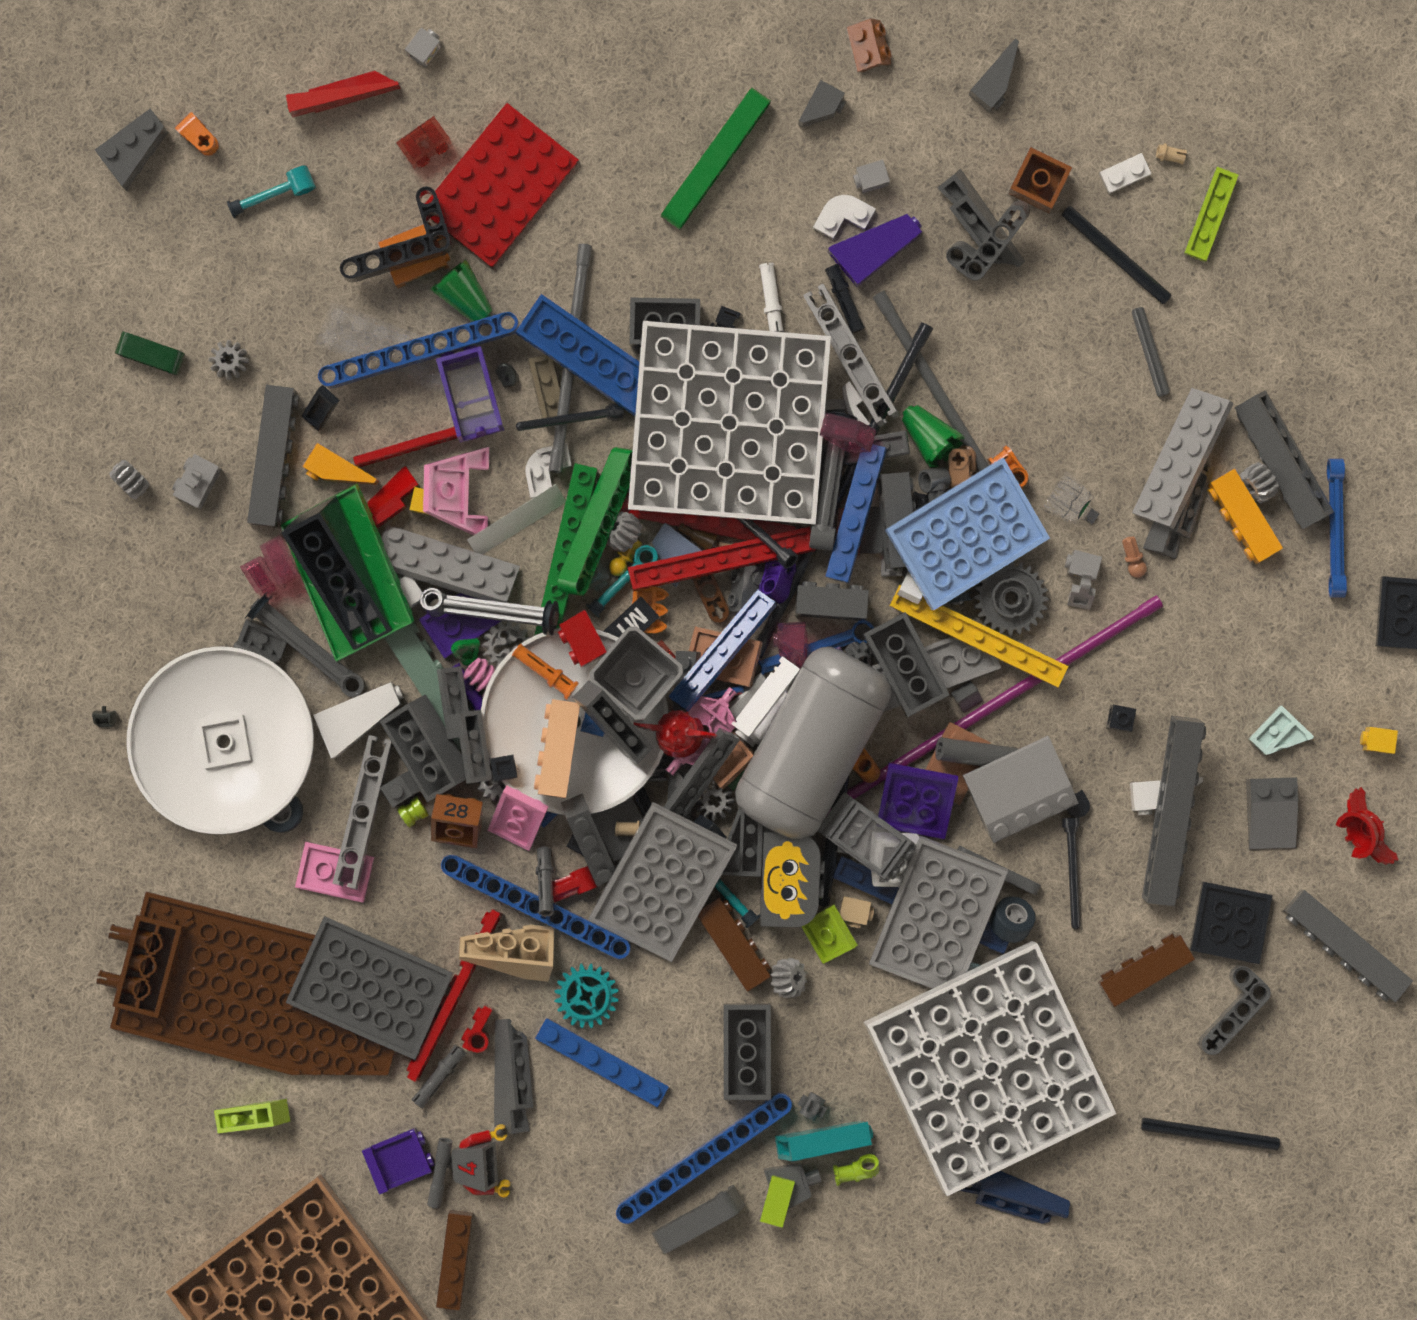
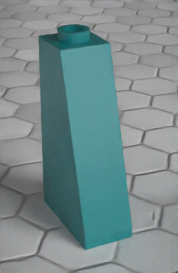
M856 1121L776 1135L774 1137L778 1159L797 1161L872 1145L873 1130L868 1125V1121Z

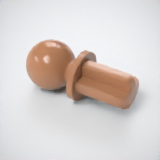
M1134 536L1126 537L1122 540V544L1126 554L1125 561L1130 562L1128 572L1132 577L1140 578L1147 571L1146 564L1140 560L1143 557V553L1139 551Z

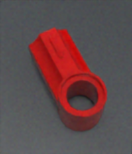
M588 866L573 871L568 876L552 881L554 902L574 894L579 895L597 887Z

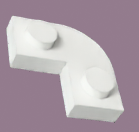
M839 195L826 203L813 229L834 239L845 219L865 230L876 208L853 196Z
M565 443L563 468L572 467L568 445ZM553 446L538 449L527 462L525 472L530 498H534L552 487L548 470Z

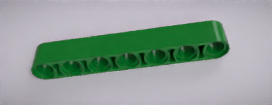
M754 88L747 92L667 204L660 216L679 230L684 226L771 103L770 99Z
M614 447L611 450L558 577L557 586L560 592L579 596L587 592L630 487L632 449Z

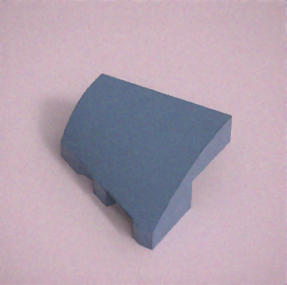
M666 523L652 541L660 560L702 551ZM681 581L672 583V585L677 587Z

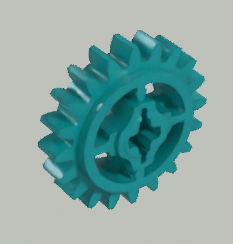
M580 963L579 971L572 966V975L564 972L563 976L566 981H557L562 986V989H555L554 992L560 994L561 997L555 999L554 1002L562 1003V1006L557 1011L565 1010L566 1014L563 1019L565 1020L571 1016V1025H574L579 1020L580 1028L584 1027L585 1022H588L590 1028H593L594 1020L602 1025V1016L607 1019L610 1018L607 1010H616L611 1005V1002H618L619 999L613 997L612 994L617 993L619 989L611 988V985L616 980L608 981L607 978L610 972L608 971L602 975V966H599L594 971L593 964L590 963L586 970L583 963ZM582 977H593L600 984L589 986ZM574 981L577 994L568 1000V989ZM583 989L587 992H592L593 995L590 997V1002L586 999H581L580 996L583 994ZM605 991V1003L599 1010L596 1004V997ZM583 1005L591 1014L578 1013L573 1007Z

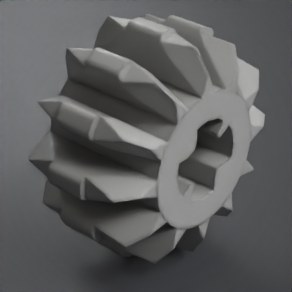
M227 340L226 347L219 342V351L211 349V352L216 355V357L209 358V362L215 363L211 366V370L213 372L218 370L217 376L219 378L225 374L226 379L231 380L232 373L236 378L240 377L239 369L246 372L247 369L241 364L249 363V359L243 357L247 351L245 349L239 350L241 345L238 342L233 347L230 340ZM227 355L231 358L234 357V359H231L233 362L231 365L223 363L226 361L225 357Z
M122 460L119 464L117 463L109 473L111 479L132 499H137L140 495L142 496L149 487V482L126 460Z
M1257 462L1241 473V480L1254 501L1259 503L1266 502L1279 492V484L1275 480L1276 476L1272 474V471L1265 464L1262 465Z
M622 511L618 514L607 541L610 548L619 552H626L628 548L631 549L633 547V544L637 542V538L641 535L640 530L642 529V525L637 517Z
M715 781L712 782L713 789L710 790L707 786L705 789L707 792L701 795L703 799H698L696 802L703 803V806L697 808V812L706 809L707 811L704 814L706 818L712 812L713 821L717 819V812L724 819L726 816L722 809L724 808L731 812L732 809L725 805L726 803H734V799H726L725 797L730 795L732 791L728 790L723 794L722 788L716 789L717 783ZM712 794L715 797L719 796L721 798V802H718L720 806L717 808L714 805H708L707 801L710 800L709 796Z
M794 958L778 960L777 965L773 966L774 972L770 974L773 980L771 985L774 986V993H778L779 997L783 998L800 996L801 992L805 991L804 984L808 982L805 979L807 972L804 971V964Z

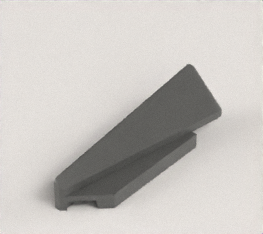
M959 169L937 188L953 203L950 210L977 245L980 246L998 221L962 169ZM999 227L1000 233L1003 236H1007L1003 228ZM1010 241L994 263H1005L1020 267L1025 260L1012 241ZM986 245V251L990 254H995V248L991 245Z
M1204 465L1175 528L1171 529L1153 523L1143 546L1144 549L1176 559L1181 537L1191 538L1212 474L1209 465Z
M511 1019L495 1021L494 1127L499 1124L506 1126L504 1129L497 1130V1134H514L529 1131L525 1108H533L527 1037L523 1032L517 1031L511 1025Z

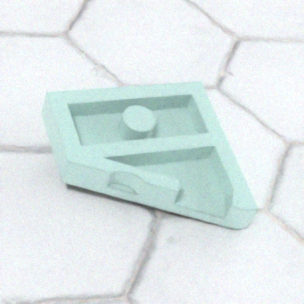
M1281 705L1248 740L1264 755H1268L1308 741L1314 736Z

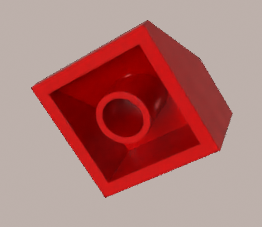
M586 610L559 625L561 630L557 633L563 644H569L572 651L568 654L574 665L579 664L582 668L606 654L607 651Z

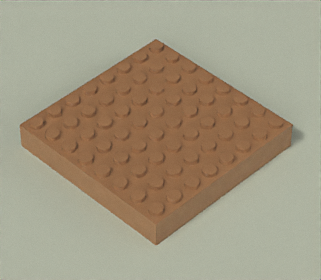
M321 1174L166 1291L186 1320H429Z

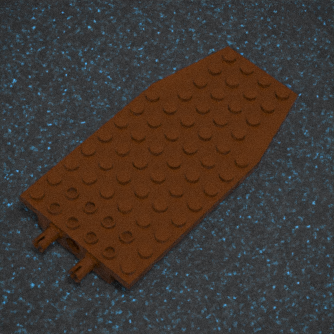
M148 891L145 893L141 912L139 915H136L132 930L112 924L110 931L118 932L119 934L111 932L108 938L128 943V949L121 974L117 975L100 970L98 976L103 978H97L96 981L97 985L116 988L112 1006L115 1007L110 1025L111 1029L290 1075H389L395 1053L394 1050L286 1003L315 938V934Z

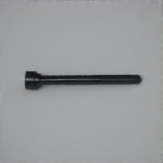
M614 402L606 406L605 409L518 422L516 429L518 431H525L602 418L619 421L624 418V410Z
M736 518L777 555L778 563L785 569L792 567L796 563L798 554L791 548L787 549L780 546L751 519Z
M1080 817L1061 818L1062 828H1064V832H1067L1071 927L1074 930H1078L1081 924L1076 832H1078V827H1081Z

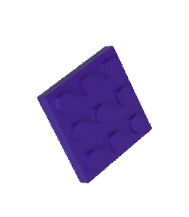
M889 763L878 817L898 831L945 839L958 776Z

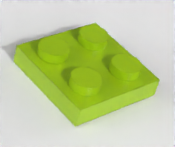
M835 905L817 913L808 924L801 926L823 964L858 946Z

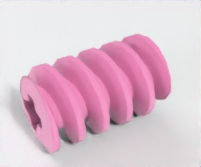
M477 658L468 666L463 674L464 680L471 677L470 686L478 683L477 692L483 688L486 690L491 676L495 672L494 666L487 665L486 659L480 660V658Z

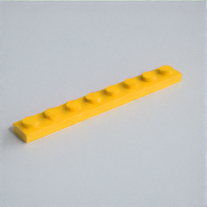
M899 585L889 607L902 613L906 612L908 616L1052 686L1059 687L1069 666L943 605L936 610H931L924 596H922L919 604L897 595L901 587Z

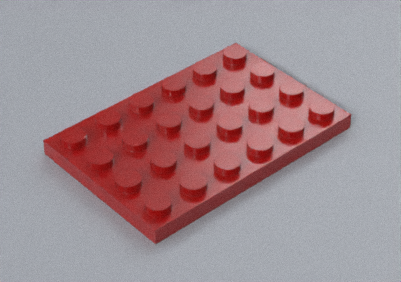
M506 103L435 190L449 234L493 268L577 165L579 159L510 104ZM431 195L430 198L426 201L425 204H429V203L432 202V200H433V196H432V195ZM437 216L430 217L438 225L440 218Z

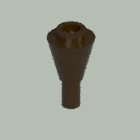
M683 523L677 529L678 532L689 537L702 551L716 548L720 541L716 539L718 534L692 529Z

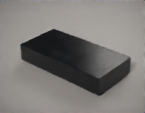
M322 385L315 392L302 417L317 431H320L340 400Z

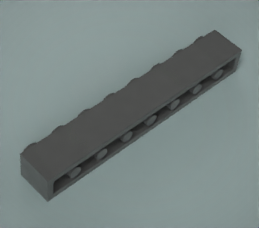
M1171 715L1142 898L1149 904L1175 906L1176 899L1180 896V886L1178 883L1179 877H1182L1184 872L1182 859L1188 847L1186 835L1187 831H1190L1191 818L1189 816L1191 808L1195 805V795H1193L1194 786H1197L1199 781L1197 768L1203 756L1201 749L1202 740L1206 737L1205 723L1198 718Z

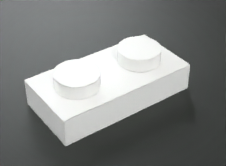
M1140 153L1101 171L1099 175L1108 194H1111L1150 176L1151 171L1143 154Z

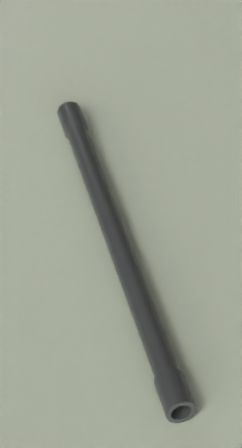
M578 244L576 259L577 268L570 314L580 321L582 319L587 273L592 252V246L589 244ZM564 367L557 416L569 414L574 374ZM567 424L555 426L549 472L562 473Z
M881 291L873 299L882 314L887 318L905 350L908 351L912 343V337L896 313L895 307L886 292ZM920 352L914 365L951 426L965 437V439H960L963 445L974 449L976 453V467L980 472L988 467L989 464Z

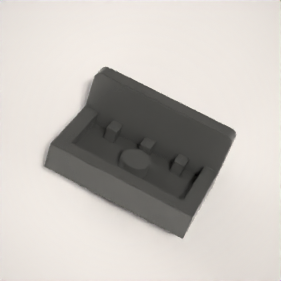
M746 566L732 570L730 575L731 591L728 597L730 612H739L757 589L760 591L759 586L765 568Z
M248 617L233 647L254 652L277 665L281 661L288 643L265 624L256 620L251 621Z

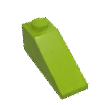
M287 1098L214 1110L218 1134L272 1127L291 1122Z

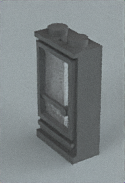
M845 792L817 830L887 882L890 878L894 880L901 870L899 867L904 859L906 861L909 860L915 851L913 848L915 843Z

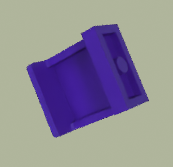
M416 1127L362 1150L379 1195L387 1192L389 1189L433 1172L432 1167L435 1166L434 1159L431 1153H426L423 1146L426 1144L425 1137L422 1131H417Z

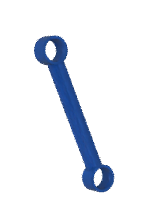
M1328 459L1329 504L1334 511L1329 515L1330 598H1345L1347 592V580L1344 575V459Z
M858 621L850 630L762 660L758 659V663L761 666V674L764 675L767 672L773 671L775 667H779L781 664L779 660L782 656L794 664L807 659L813 651L821 647L838 648L849 645L852 642L861 644L863 641L859 640L854 634L855 628L860 624H867L872 630L874 626L868 621Z

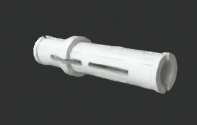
M764 263L759 265L766 305L764 314H767L769 331L784 332L781 312L783 310L782 306L779 305L774 263H769V265Z

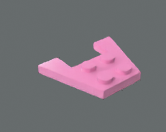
M489 447L424 465L423 512L473 536L488 527L487 516L468 515L469 469H489Z

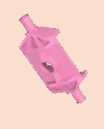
M729 687L718 700L701 696L689 710V715L692 718H699L702 725L707 726L711 733H716L719 728L731 732L735 728L731 723L733 721L736 723L728 708V703L737 693ZM703 738L701 746L695 753L687 757L675 758L666 771L674 776L681 764L694 765L711 739Z

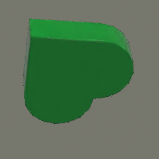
M477 638L458 640L451 646V652L455 658L460 659L463 665L469 666L478 658L480 642Z

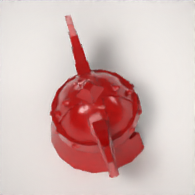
M672 710L667 714H663L658 724L633 722L637 728L655 732L659 748L667 755L675 758L687 757L695 753L701 746L703 738L712 739L717 737L715 733L703 731V725L699 718H692L689 712L685 713L682 710Z
M1355 788L1353 793H1350L1349 800H1347L1348 812L1342 814L1336 822V826L1346 828L1348 836L1345 837V841H1351L1356 846L1352 851L1351 857L1361 859L1370 855L1377 863L1381 862L1385 865L1388 863L1394 864V861H1398L1397 853L1393 852L1383 841L1385 838L1384 821H1381L1376 814L1367 809L1365 802L1366 792L1363 788Z

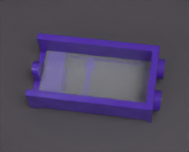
M468 346L462 352L455 354L454 352H447L442 354L440 358H437L438 369L459 442L462 443L505 431L481 346Z

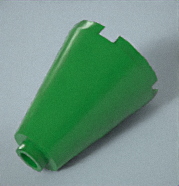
M466 259L444 275L440 283H435L431 287L434 294L471 322L492 316L490 313L493 309Z
M910 405L902 413V422L929 468L939 467L937 462L941 459L946 462L950 452L960 448L963 444L960 439H965V437L959 431L921 406Z

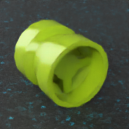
M417 796L411 799L408 805H402L397 808L400 816L409 828L415 825L418 819H424L429 816V813Z

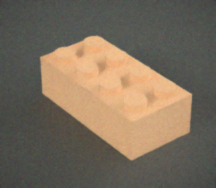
M552 699L551 704H546L544 719L549 721L548 728L543 727L541 742L545 743L544 751H539L537 766H542L541 774H536L534 789L538 790L537 795L566 799L580 709L578 703Z

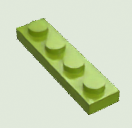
M1216 167L1184 255L1203 262L1207 261L1239 176L1238 174Z

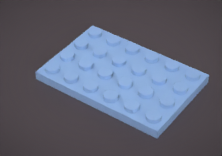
M1004 458L997 460L885 529L931 610H936L1050 539Z

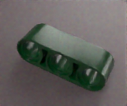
M124 331L121 333L115 350V354L177 376L185 353Z

